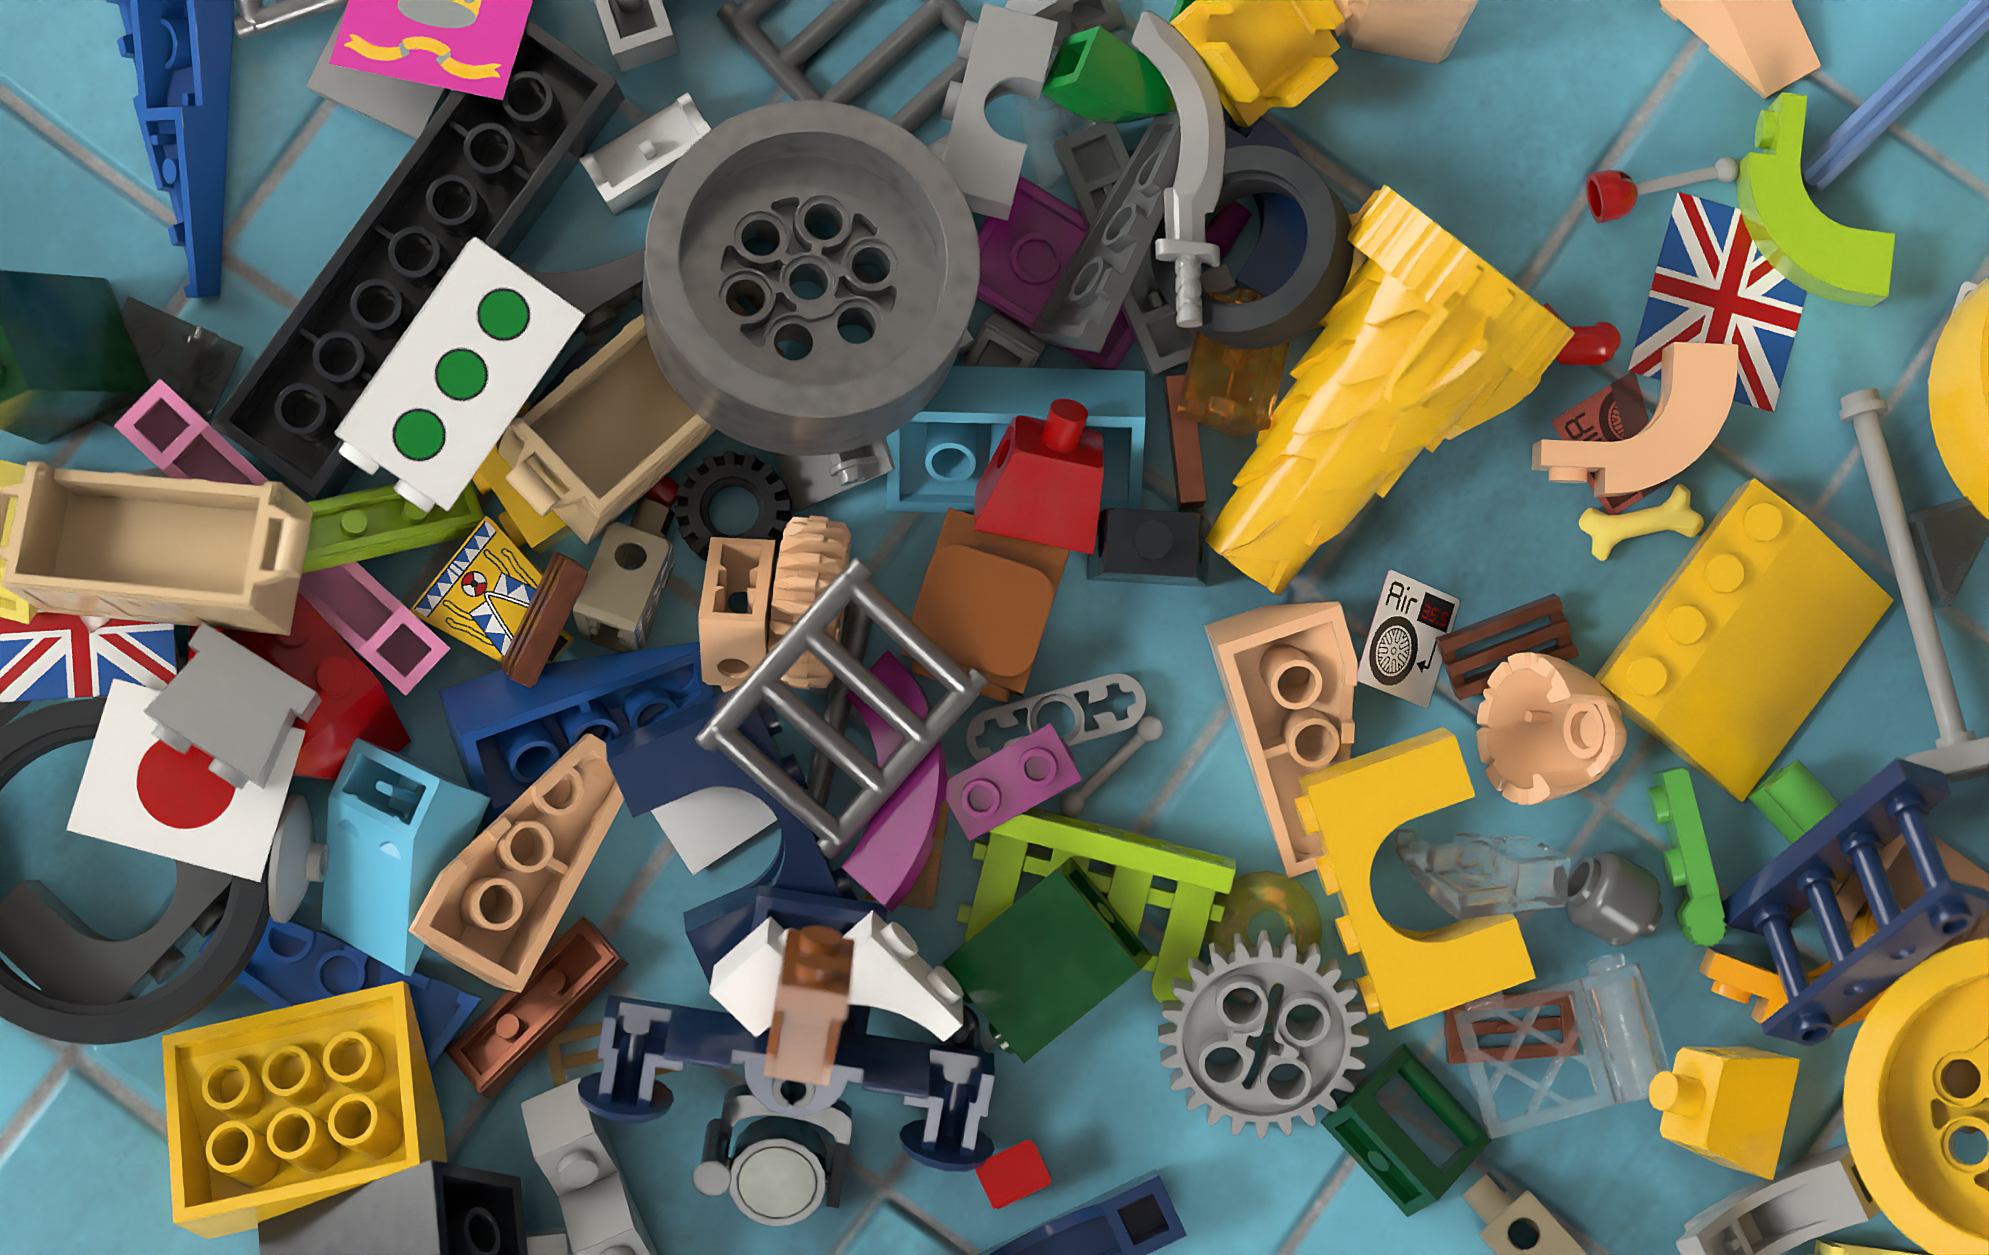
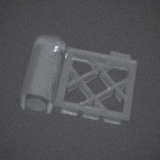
M1624 952L1603 956L1586 962L1589 973L1578 978L1504 998L1501 990L1464 1003L1465 1010L1453 1013L1488 1138L1494 1139L1611 1105L1649 1098V1087L1653 1078L1660 1072H1671L1639 961L1627 963ZM1568 996L1575 1022L1562 1044L1533 1028L1532 1024L1544 1002ZM1530 1007L1523 1021L1508 1013ZM1498 1016L1518 1027L1501 1061L1479 1050L1472 1026L1473 1022ZM1527 1033L1558 1050L1540 1084L1509 1067ZM1578 1036L1580 1037L1585 1057L1571 1049ZM1567 1056L1588 1067L1596 1094L1569 1101L1549 1089ZM1482 1060L1496 1067L1489 1082ZM1505 1073L1535 1089L1536 1092L1523 1115L1499 1121L1493 1095ZM1545 1096L1559 1103L1558 1105L1538 1110Z

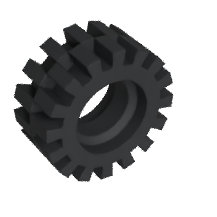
M735 451L723 452V456L714 457L710 455L702 459L704 462L696 469L692 467L687 472L686 476L688 478L684 485H679L676 493L678 504L674 506L675 518L678 520V530L682 538L689 545V548L702 560L707 562L711 537L775 540V550L781 544L784 529L793 517L791 514L792 503L784 482L767 462L763 463L756 456L748 453L739 455ZM729 487H741L750 491L758 502L759 512L755 524L747 532L740 535L723 534L713 526L710 520L709 510L713 498L720 491Z

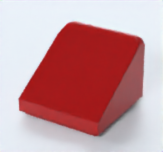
M1031 1139L1024 1140L987 1158L981 1167L975 1169L993 1209L997 1208V1210L1051 1185L1050 1181H1052L1051 1173L1037 1146Z

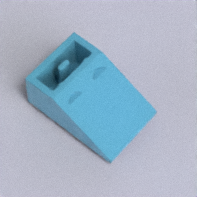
M356 738L329 795L326 844L329 847V860L324 878L321 929L402 974L411 976L425 943L408 930L439 873L472 842L491 798L408 756Z

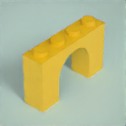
M1441 727L1298 778L1303 796L1294 799L1295 807L1306 835L1317 833L1324 856L1314 859L1315 866L1326 895L1334 893L1338 895L1345 916L1335 919V924L1347 956L1355 953L1358 954L1365 976L1356 978L1355 983L1368 1016L1378 1013L1384 1024L1391 1030L1536 978L1517 919L1504 906L1438 929L1417 931L1401 928L1390 923L1380 916L1373 902L1370 889V871L1373 858L1383 840L1395 828L1408 820L1475 797L1456 736Z

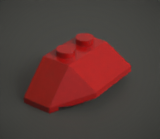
M299 590L297 592L290 635L213 628L309 687L322 700L308 723L297 716L293 722L292 727L305 730V735L292 776L336 780L356 738L397 753L411 741L380 681ZM189 626L188 643L199 626ZM189 645L187 664L196 655Z

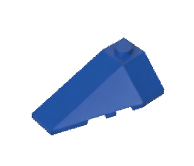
M700 642L546 663L536 685H532L531 688L511 680L508 677L509 675L500 669L439 691L451 739L470 788L491 798L482 817L485 829L585 734H592L607 743L714 697L712 685L702 681Z

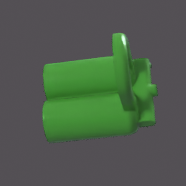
M1799 759L1793 761L1784 769L1778 768L1748 795L1749 800L1791 845L1840 805Z

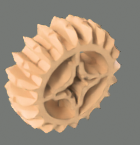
M810 515L809 518L793 516L786 525L783 532V540L780 544L779 559H777V571L774 580L768 653L833 579L849 565L851 560V534L845 522L831 521L829 517ZM845 607L825 628L840 644ZM806 650L781 680L791 688L807 690L810 687L826 688L833 680L834 673Z

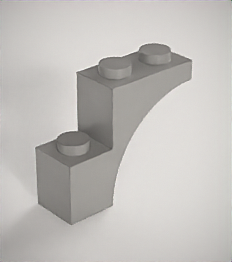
M581 1078L574 1079L520 1103L534 1159L559 1197L573 1255H659L629 1191L613 1149L604 1118L587 1109L580 1101L577 1085Z

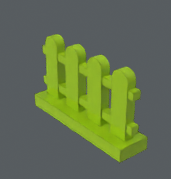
M1032 807L988 831L991 832L989 843L976 840L972 858L982 860L984 863L973 905L960 903L956 921L968 924L965 935L966 942L1013 905L1022 871L1047 877L1069 857H1072L1097 889L1108 893L1107 901L1136 936H1138L1146 903L1170 909L1159 954L1150 952L1153 957L1142 968L1154 972L1152 992L1160 1003L1163 1000L1181 1001L1172 992L1171 981L1173 977L1192 982L1193 979L1189 972L1188 960L1191 957L1198 960L1208 919L1221 922L1225 904L1213 901L1215 892L1230 894L1236 871V859L1037 807ZM1033 843L1052 848L1051 859L1026 853L1028 844ZM1095 859L1116 865L1113 875L1088 869L1090 860ZM1153 875L1178 881L1176 890L1172 891L1151 885Z

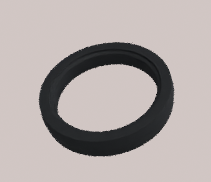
M107 698L73 700L50 705L28 713L0 729V791L18 772L37 758L71 743L95 739ZM273 841L261 881L257 882L232 875L228 903L216 933L199 957L184 972L166 985L132 1000L115 1004L89 1005L64 1000L39 990L23 980L0 958V1017L34 1034L76 1044L93 1045L125 1043L147 1038L190 1019L210 1005L230 987L252 958L265 933L270 918L268 876Z

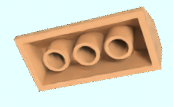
M1333 0L1344 16L1345 21L1335 30H1330L1334 38L1342 35L1352 49L1439 64L1450 55L1479 0Z

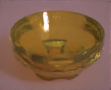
M1259 871L1238 876L1232 882L1230 894L1219 892L1213 900L1224 905L1225 909L1221 922L1208 919L1206 927L1208 946L1214 942L1226 954L1234 952V934L1240 933L1248 948L1256 947L1248 937V923L1257 912L1270 910L1278 913L1284 920L1286 926L1285 937L1289 933L1294 934L1298 954L1301 955L1313 943L1319 945L1320 948L1322 919L1317 904L1300 883L1292 878H1288L1284 874ZM1277 983V984H1274L1272 987H1276V986H1279V985H1282V984Z

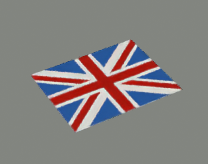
M1677 192L1628 371L1661 380L1662 349L1673 342L1738 344V371L1733 401L1774 413L1807 291L1786 279L1765 259L1753 242L1745 226L1740 209Z
M38 609L29 624L0 617V702L108 696L114 678L163 691L177 676L174 624L113 618L91 634L81 618L73 614L43 612Z

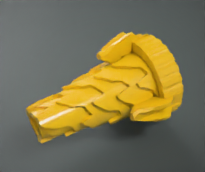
M1386 185L1380 191L1375 190L1357 214L1349 215L1352 228L1350 229L1348 240L1354 245V256L1346 286L1332 309L1319 323L1311 328L1325 327L1289 373L1297 381L1262 425L1256 440L1258 447L1232 481L1238 488L1219 512L1216 522L1205 539L1218 554L1278 596L1284 592L1319 546L1342 532L1375 492L1382 498L1387 495L1424 447L1433 453L1445 437L1451 440L1512 408L1529 395L1541 382V375L1575 334L1573 330Z

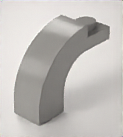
M1846 1144L1775 1172L1774 1180L1763 1178L1716 1202L1686 1222L1684 1227L1687 1233L1675 1243L1681 1255H1780L1816 1237L1869 1221L1881 1208L1864 1184L1854 1162L1850 1146Z

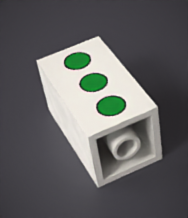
M474 237L466 244L336 429L335 434L345 440L339 449V453L371 475L375 473L380 465L400 478L393 489L425 512L429 513L435 503L449 511L582 321L585 314Z

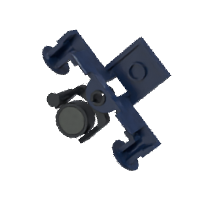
M758 885L751 933L766 919L772 917L784 930L793 928L802 931L806 927L820 926L833 929L843 937L872 910L886 923L887 908L882 904ZM608 995L597 1058L604 1059L602 1072H595L582 1078L577 1085L582 1104L599 1117L620 1123H645L661 1118L669 1111L674 1102L672 1091L664 1083L655 1079L656 1067L682 1071L683 1063L730 1070V1064L743 1066L744 1061L745 1081L747 1084L737 1085L729 1089L724 1096L721 1118L708 1122L701 1164L695 1168L692 1181L696 1190L707 1196H718L729 1189L732 1199L741 1212L751 1220L768 1226H789L806 1219L819 1207L826 1190V1185V1206L839 1208L853 1127L852 1108L845 1101L839 1099L847 1082L861 1083L862 1090L903 1096L904 1105L927 1108L925 1119L915 1120L904 1125L899 1133L904 1151L908 1156L924 1166L942 1171L967 1172L981 1167L992 1156L995 1149L992 1140L978 1130L980 1116L987 1117L995 1078L994 1053L866 1034L871 1006L848 1004L846 1019L842 1021L830 1086L763 1076L770 1027L755 1037L731 1013ZM770 1115L750 1123L738 1135L731 1157H728L732 1130L737 1121L752 1116ZM804 1121L821 1126L834 1135L835 1146L830 1172L827 1171V1149L819 1133Z

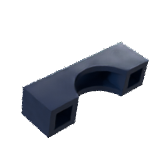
M1154 1169L976 1255H1148L1187 1236L1157 1170Z

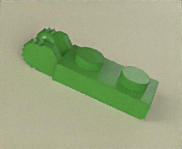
M1672 767L1652 772L1655 787L1647 788L1649 808L1657 826L1665 824L1671 849L1662 852L1665 871L1671 887L1681 886L1684 896L1675 910L1677 924H1681L1679 931L1683 933V938L1688 939V943L1694 942V945L1697 946L1701 944L1704 948L1706 946L1713 948L1714 944L1719 945V941L1725 939L1723 935L1727 932L1725 930V925L1727 924L1723 923L1725 915L1719 896L1720 892L1689 770H1685V767Z

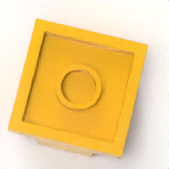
M1195 0L1175 17L1170 24L1188 40L1203 59L1213 77L1222 104L1237 126L1249 127L1273 107L1293 108L1297 106L1339 69L1330 56L1340 48V45L1330 30H1335L1345 21V18L1333 0Z

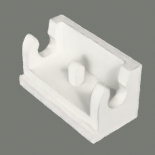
M687 92L677 98V102L592 154L589 152L580 158V161L615 216L662 187L666 177L677 161L711 128L703 120Z

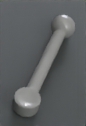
M1152 716L1141 719L1137 724V733L1076 792H1067L1060 799V809L1062 812L1071 817L1081 814L1085 806L1084 801L1145 742H1153L1161 736L1163 727L1159 719Z

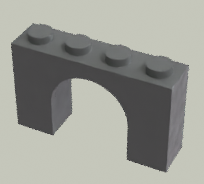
M175 859L177 884L168 910L152 928L128 940L112 939L91 929L40 880H21L0 902V951L42 991L52 996L89 1005L115 1004L137 998L153 980L160 985L178 970L186 960V956L181 950L197 933L202 937H206L216 928L222 920L227 906L225 903L229 899L232 875Z

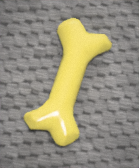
M1678 484L1674 487L1670 498L1660 506L1620 515H1608L1593 507L1587 508L1581 515L1578 525L1582 531L1592 538V555L1599 561H1605L1612 548L1621 540L1664 530H1673L1688 538H1692L1701 531L1704 520L1700 514L1690 507V490L1683 484Z

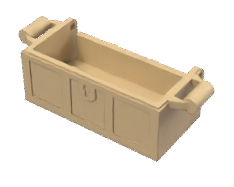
M745 297L758 311L761 310L757 302ZM735 299L728 302L727 305L735 314L750 316ZM642 313L638 318H634L615 338L578 370L575 369L570 373L563 383L521 419L515 418L504 431L498 453L513 468L506 476V480L542 517L553 510L588 545L608 527L611 521L614 522L717 429L693 412L666 380L648 341L644 315ZM776 345V351L783 357L785 353Z
M28 461L23 483L11 485L0 490V544L10 498L18 499L8 547L0 546V557L6 560L1 586L43 612L199 627L204 622L212 628L290 635L313 508L284 484L266 481L263 486L210 482L204 479L185 480L139 476L123 472L105 473L53 469L45 462Z

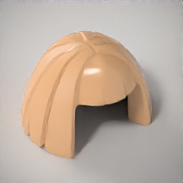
M1524 652L1508 657L1509 662H1501L1487 681L1490 688L1483 691L1486 699L1480 703L1477 716V724L1482 726V728L1476 731L1480 760L1482 763L1489 765L1485 769V773L1497 791H1503L1502 796L1511 802H1518L1519 805H1538L1574 793L1599 780L1608 772L1610 767L1622 755L1627 743V729L1621 719V709L1612 694L1588 673L1560 658L1541 653Z

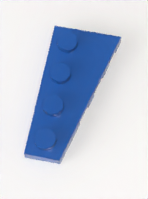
M271 915L255 953L241 974L235 979L276 1010L404 981L409 986L430 1072L484 1000V997L415 969L411 976L404 975L341 939L291 919L287 923L274 922ZM219 924L216 926V928L210 934L208 939L199 949L198 952L200 954L204 951V949L207 947L210 940L216 933Z

